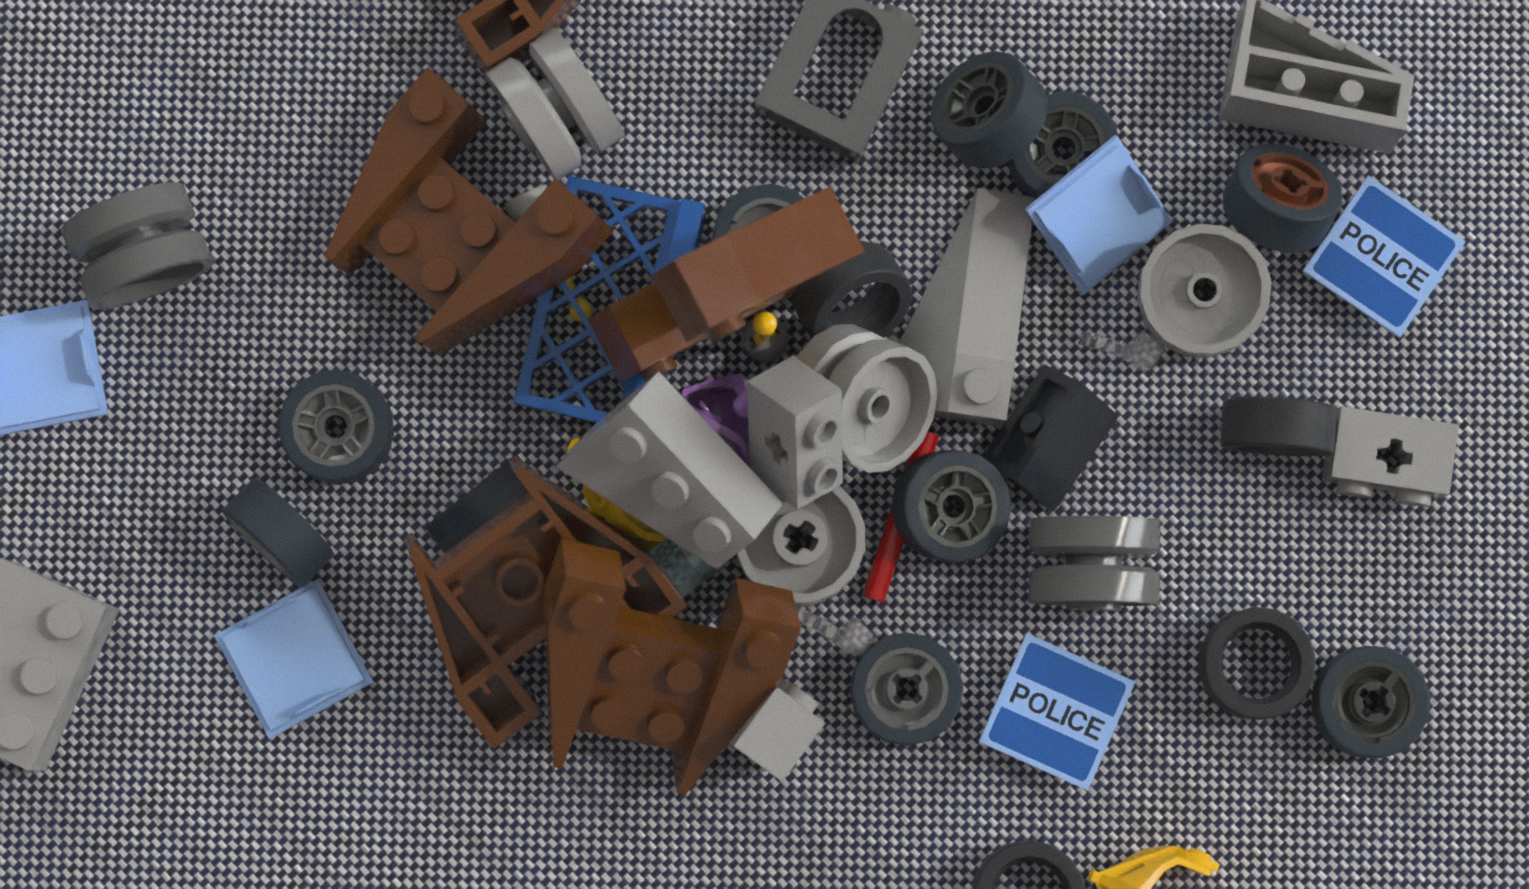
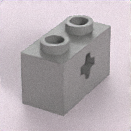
M794 356L748 380L750 469L772 492L797 510L843 483L842 389Z
M1341 406L1337 408L1334 452L1325 456L1322 481L1337 483L1336 493L1342 495L1372 498L1373 489L1395 492L1396 503L1430 507L1431 498L1439 499L1450 494L1459 424ZM1390 445L1392 456L1402 459L1401 465L1386 472V462L1376 460L1378 452L1387 449Z
M782 678L729 743L783 782L825 725L823 720L813 714L819 703L797 686Z

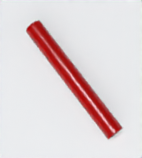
M927 432L923 442L907 459L903 472L908 465L924 454L935 452L940 436ZM892 506L862 593L863 597L880 603L885 602L904 545V540L895 527Z

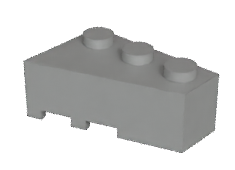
M1243 0L1236 16L1218 119L1390 154L1406 131L1414 75L1350 40L1345 44L1313 27L1315 21L1300 13L1295 17L1266 0Z
M659 371L588 430L555 466L716 569L753 542L783 505L775 494Z
M0 558V758L28 771H46L120 609L19 563Z

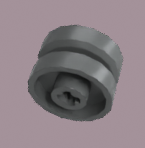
M166 182L124 192L98 202L64 222L60 230L71 258L76 261L91 263L79 279L91 308L95 310L112 309L155 297L196 279L208 271L214 264L204 236L198 231L183 230L191 221L195 212L186 189L181 183Z
M1051 516L1029 519V550L1037 556L1066 558V565L1039 566L1028 573V603L1066 606V610L1117 611L1121 610L1122 606H1152L1160 604V574L1148 567L1122 566L1123 559L1147 558L1160 551V520L1125 516Z

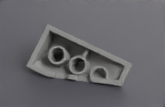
M977 188L899 344L924 355L935 372L938 396L934 417L1002 427L1007 421L1032 220L1025 211V208L1035 201V198L1032 196Z

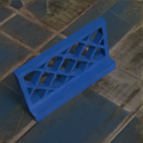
M568 176L566 188L577 197L579 193L601 197L605 200L614 215L605 223L611 229L619 224L636 251L607 269L595 252L591 258L599 269V274L571 291L565 281L559 284L565 295L553 302L556 287L539 296L513 403L519 406L598 423L608 412L595 410L583 390L612 372L619 382L620 380L576 298L606 281L617 300H620L624 297L611 276L639 259L642 260L652 276L672 261L698 249L707 217V210L705 204L683 198H681V201ZM612 200L632 205L619 212ZM644 208L667 212L663 234L641 247L625 220ZM659 248L654 268L646 255ZM570 302L586 330L556 347L546 331L548 316ZM592 337L608 365L578 383L562 355ZM544 339L551 352L538 359ZM556 359L573 387L553 399L530 395L535 371ZM669 372L663 374V376L666 379L668 378ZM641 374L628 379L627 382H620L625 390L622 402L645 383ZM578 394L585 407L565 403V401Z

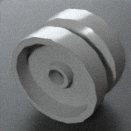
M553 27L529 43L530 59L542 80L536 82L525 66L519 60L510 56L484 73L503 104L500 107L524 146L530 153L534 152L553 179L560 180L581 166L580 150L568 129L574 127L584 142L591 149L600 153L624 138L625 133L591 75L568 42Z
M1196 224L1174 231L1153 249L1139 276L1137 303L1145 327L1160 345L1181 356L1211 358L1234 350L1258 330L1269 309L1272 282L1264 257L1247 237L1226 226ZM1205 280L1211 281L1215 285V290L1211 293L1214 298L1207 302L1198 300L1193 293L1195 283L1200 285Z
M854 324L831 326L815 335L798 354L797 359L842 389L843 461L868 473L889 471L906 461L923 442L934 419L938 396L935 372L924 355Z
M837 486L829 493L820 496L797 510L775 494L783 505L757 538L736 554L745 578L751 582L791 590L796 606H814L835 597L854 578L865 552V523L855 500L840 486ZM794 531H805L811 539L810 548H802L797 553L789 547L790 539L788 538Z

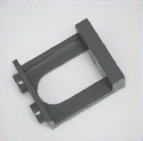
M806 0L755 100V113L859 164L869 145L870 136L914 49H917L921 42L923 29L914 25L917 19L912 14L891 4H885L884 8L881 9L865 0ZM841 13L882 32L883 40L880 51L845 120L792 95L827 25L835 16Z

